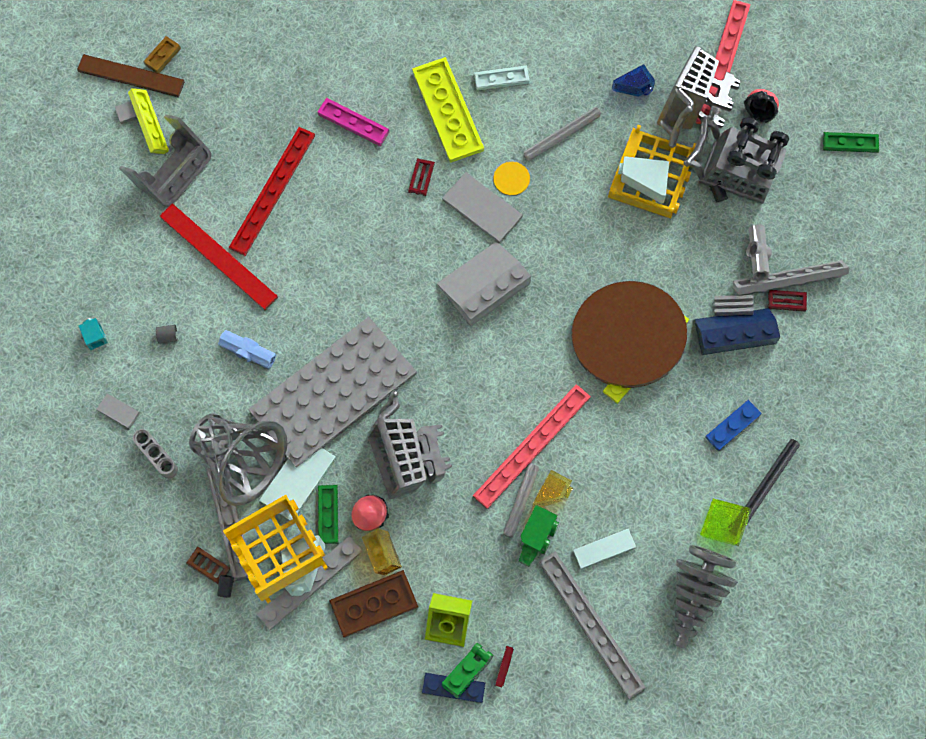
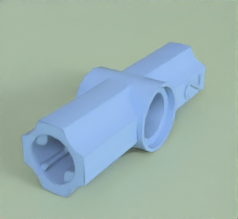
M227 330L219 338V346L235 353L239 358L247 359V362L252 361L267 369H270L275 362L277 356L275 353L259 346L257 342L250 338H242Z

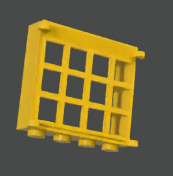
M637 125L636 129H632L620 163H623L624 156L635 158L637 151L649 154V159L652 160L655 156L669 161V165L670 162L683 165L680 176L668 173V178L678 181L675 191L666 189V194L673 196L668 207L656 203L654 199L650 201L639 197V191L636 192V195L623 192L625 183L621 182L622 174H618L619 166L610 187L608 198L671 219L673 213L677 214L680 203H677L678 198H683L686 187H683L684 181L688 182L691 171H688L690 166L686 167L684 161L672 156L674 153L688 158L694 151L696 143L693 144L692 148L676 143V146L672 148L669 146L670 140L640 131L641 125ZM640 142L652 145L653 149L649 150L640 147ZM657 147L670 151L669 156L656 152Z
M287 495L280 497L223 530L232 545L233 551L238 556L241 566L247 573L249 581L255 588V593L261 601L266 600L267 603L271 602L270 595L318 567L323 566L324 570L328 569L322 558L325 556V553L320 545L315 546L314 541L317 539L311 529L309 531L306 530L304 526L308 524L302 514L298 516L296 512L299 510L294 499L289 500ZM288 509L293 519L280 526L275 516ZM272 519L276 529L263 536L258 525ZM296 523L301 534L288 541L283 530ZM255 528L260 538L246 545L241 535ZM279 533L284 544L271 551L266 540ZM304 538L309 549L296 556L291 545ZM263 543L268 553L254 560L249 550ZM288 548L293 558L279 565L274 555ZM310 553H313V557H311L303 563H300L299 560L301 558L307 556ZM271 557L276 568L262 575L257 564ZM296 562L297 566L293 569L287 571L286 573L282 571L284 568ZM279 572V577L269 583L266 582L265 579Z

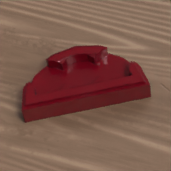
M506 646L495 686L501 688L504 686L514 651L513 647Z

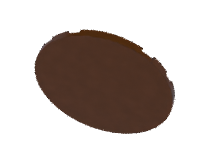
M623 281L597 290L583 302L573 321L572 342L580 364L586 371L595 376L596 379L608 385L636 388L659 381L668 375L679 363L687 342V324L678 303L668 293L648 283Z

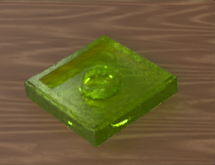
M713 498L700 535L739 547L751 509Z

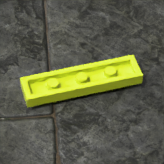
M131 88L128 94L150 153H167L169 149L147 91Z

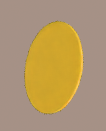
M506 162L496 169L493 180L496 188L503 194L517 195L527 189L530 183V174L522 164Z

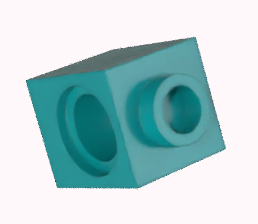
M96 318L87 319L83 324L78 325L84 341L90 350L108 343L102 326Z

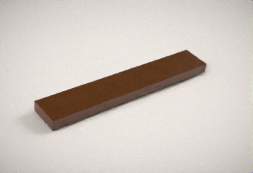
M83 54L77 68L80 73L175 97L180 96L185 83L184 79Z

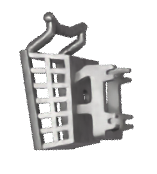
M695 46L657 120V125L661 126L671 136L669 146L672 148L676 146L681 128L691 130L697 117L701 120L703 116H707L709 120L715 122L718 128L721 129L724 126L725 120L718 116L720 108L729 112L732 110L734 103L731 101L732 98L728 97L730 88L738 90L741 83L740 80L734 78V74L726 72L722 81L715 79L714 75L719 61L698 46ZM711 86L718 88L715 97L709 93ZM704 104L711 107L709 115H705L701 111Z
M396 390L391 392L387 404L381 407L382 413L367 434L389 499H394L419 489L427 480L424 468H426L429 482L432 484L440 482L445 477V470L452 467L451 464H445L450 458L441 457L437 437L442 436L444 432H438L437 429H441L442 425L424 426L416 432L414 419H390V416L400 407L399 393ZM391 436H399L400 440H392ZM376 437H382L383 443H377ZM402 445L403 450L395 451L394 446ZM380 447H385L386 453H381ZM404 454L405 459L398 461L397 455ZM383 457H388L389 463H385ZM406 465L407 469L401 470L400 466ZM386 467H391L393 472L388 473ZM410 475V478L403 479V476ZM394 476L396 482L392 483L390 477Z

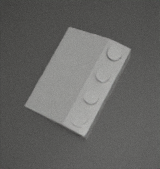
M495 242L438 282L437 285L468 324L472 326L531 283V275L516 258L498 242Z

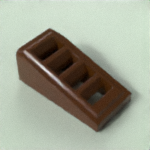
M198 546L186 562V565L218 585L220 575H226L230 570V567ZM201 554L203 556L197 565L194 564L198 555ZM205 559H209V562L207 563L205 568L202 569L201 565L203 564ZM212 563H215L216 566L214 567L212 572L208 573L207 570L210 568ZM218 568H223L217 578L214 577V574L216 573Z

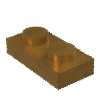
M165 36L143 62L154 72L160 73L179 52L181 47L178 43Z

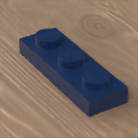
M425 672L422 694L457 699L442 687V682L447 676ZM473 680L458 697V700L483 704L486 682Z

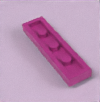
M328 98L325 99L317 112L319 116L378 146L382 145L389 134L388 128Z

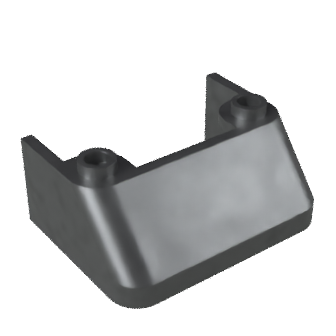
M165 114L164 118L175 129L169 139L171 146L175 149L173 154L154 176L146 171L137 173L134 169L120 166L119 169L143 192L159 203L169 206L179 198L211 159V151L180 117Z

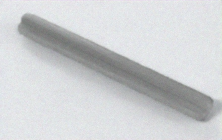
M597 107L592 108L524 151V157L527 161L537 157L600 117V110Z

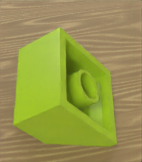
M433 593L428 611L424 640L464 647L473 600Z

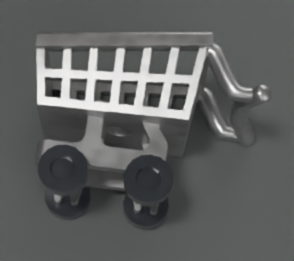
M703 116L701 118L700 137L694 151L684 161V165L695 168L700 183L709 186L721 184L718 186L727 192L763 204L773 179L781 168L786 154L784 146L788 144L789 136L783 132L774 131L771 133L769 140L754 134L758 132L760 124L752 118L742 119L740 123L741 130L730 127L720 133L718 125L709 120L707 116ZM709 126L716 140L703 170L702 165L695 160L701 154L708 136ZM745 154H749L752 157V159L746 157ZM710 176L715 177L714 180H711V179H708V178H709Z

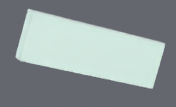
M527 65L474 72L476 91L530 83Z
M629 529L574 549L573 552L580 569L634 549L636 545Z

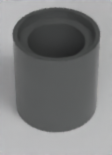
M175 324L156 327L158 344L178 341V338L176 339L177 327Z

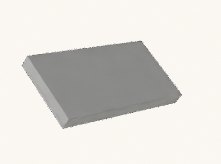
M467 172L442 198L445 203L498 243L507 236L523 217V214Z

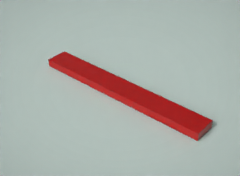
M298 127L232 240L229 249L243 256L247 255L312 143L315 133Z
M173 203L160 215L164 222L261 308L266 310L278 298L271 289Z

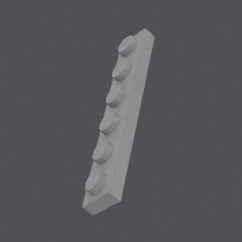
M842 260L772 273L766 279L756 280L751 277L733 281V287L738 295H749L752 292H766L769 289L786 288L794 284L803 285L810 281L819 282L831 277L840 278L842 275L849 274V267Z
M349 536L323 558L328 569L324 570L323 566L318 568L311 591L305 592L301 596H291L285 590L257 615L269 630L273 629L363 551Z

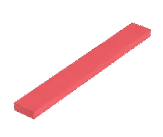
M733 0L715 58L719 61L714 78L722 81L726 72L730 73L751 4ZM711 86L709 93L715 97L718 88ZM704 104L701 111L705 115H709L711 107ZM697 117L696 123L701 125V120Z
M576 384L474 493L473 497L488 509L591 396Z

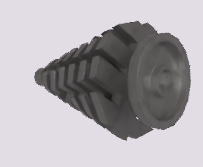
M691 544L689 546V553L702 559L703 565L676 559V566L690 573L676 572V579L690 586L685 587L676 584V592L691 599L688 601L675 597V604L687 610L686 612L675 610V617L683 621L682 624H675V630L679 632L675 645L679 648H686L688 638L695 637L698 631L693 629V626L703 627L706 623L703 619L697 617V614L711 617L714 613L711 609L703 607L701 604L719 607L722 603L721 600L709 594L727 597L730 593L729 590L717 584L735 587L738 583L735 579L714 570L716 565L734 568L735 560Z

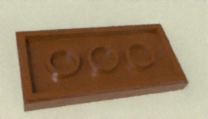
M404 570L329 600L343 638L418 608Z

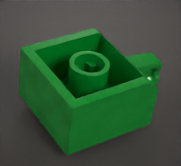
M535 505L520 536L522 551L518 562L530 567L536 557L539 558L541 553L545 555L550 545L548 538L549 536L554 537L558 529V515Z

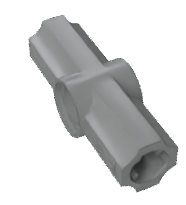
M761 224L752 225L749 227L750 243L747 246L746 254L748 257H751L753 278L756 280L766 279L769 277L768 260L771 257L772 250L766 245L765 226Z

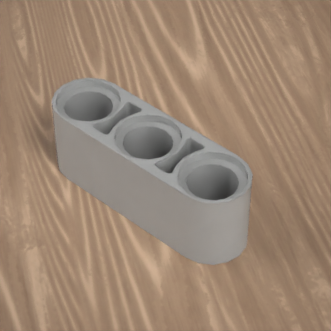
M137 430L133 435V441L163 477L168 479L175 477L178 472L175 462L147 430ZM147 436V441L141 444L140 439ZM159 450V455L152 458V453ZM169 464L172 465V468H171L170 471H168V472H164V471H163V469H164V467H165L166 465H169Z

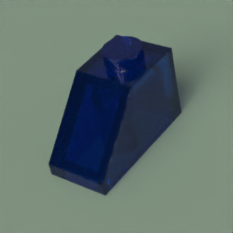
M643 64L613 80L612 89L615 92L637 97L643 94L648 95L654 89L655 79Z

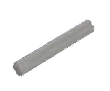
M529 464L504 530V535L513 538L539 470V466L535 464Z

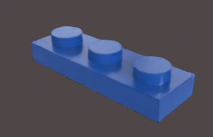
M748 399L708 433L705 438L717 451H720L762 413Z

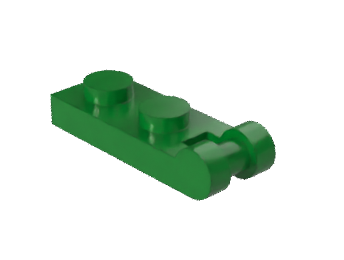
M479 643L472 647L471 651L442 682V687L457 699L494 656L491 652L483 650V646ZM477 655L482 658L480 662L474 659Z

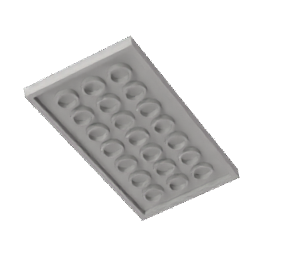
M367 317L248 410L258 422L274 421L284 428L287 435V452L285 455L295 467H298L320 448L325 447L386 399L393 390H397L416 375L417 371L371 318ZM273 430L267 432L269 436L277 440Z

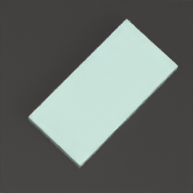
M320 448L298 467H295L288 459L259 501L264 505H268L287 495L289 500L294 499L299 510L296 512L298 514L335 461L336 456ZM288 509L279 513L289 521L293 519Z

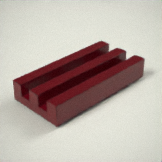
M417 158L408 193L427 195L435 162ZM421 163L423 164V167L416 189L414 188V184ZM430 165L424 189L421 190L426 167Z
M769 290L768 308L806 312L807 292ZM773 295L802 297V300L773 298ZM773 302H777V303H791V304H802V306H799V305H785V304H773Z

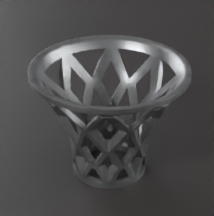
M211 413L204 416L195 425L190 435L189 446L192 452L200 456L210 466L217 480L218 492L223 501L232 506H241L258 498L280 471L285 460V453L287 452V435L284 428L274 421L267 420L256 424L235 423L226 420L216 413ZM207 421L210 423V426H202ZM213 429H219L218 435H215ZM273 430L277 440L264 433ZM197 434L200 438V441H195V437ZM259 438L269 445L256 447L248 439ZM243 441L253 451L238 450L237 444ZM205 442H211V445L207 448ZM277 450L275 460L270 469L260 452ZM230 455H235L241 468L227 462ZM242 456L255 457L261 468L248 467ZM229 469L241 474L243 485L232 479ZM246 473L263 475L265 478L251 490ZM230 486L243 495L231 496Z

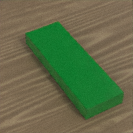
M823 132V151L878 153L879 134Z
M318 485V535L325 544H339L338 485Z

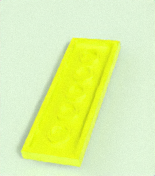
M446 57L412 68L450 163L483 152L484 146Z

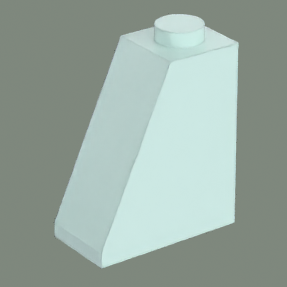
M624 156V161L619 163L618 174H622L621 182L659 203H664L669 161Z
M317 535L315 536L317 540L314 541L316 547L320 545L324 552L325 543ZM305 539L291 545L296 556L309 549ZM288 548L281 551L282 564L293 558ZM310 553L299 561L303 563L314 555ZM296 562L284 568L283 572L286 573L296 567ZM318 568L287 585L285 589L291 596H301L305 592L311 591Z

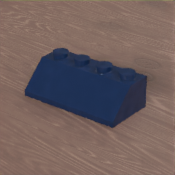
M769 308L753 310L754 315H726L694 319L701 354L708 355L777 344L780 339L777 320Z

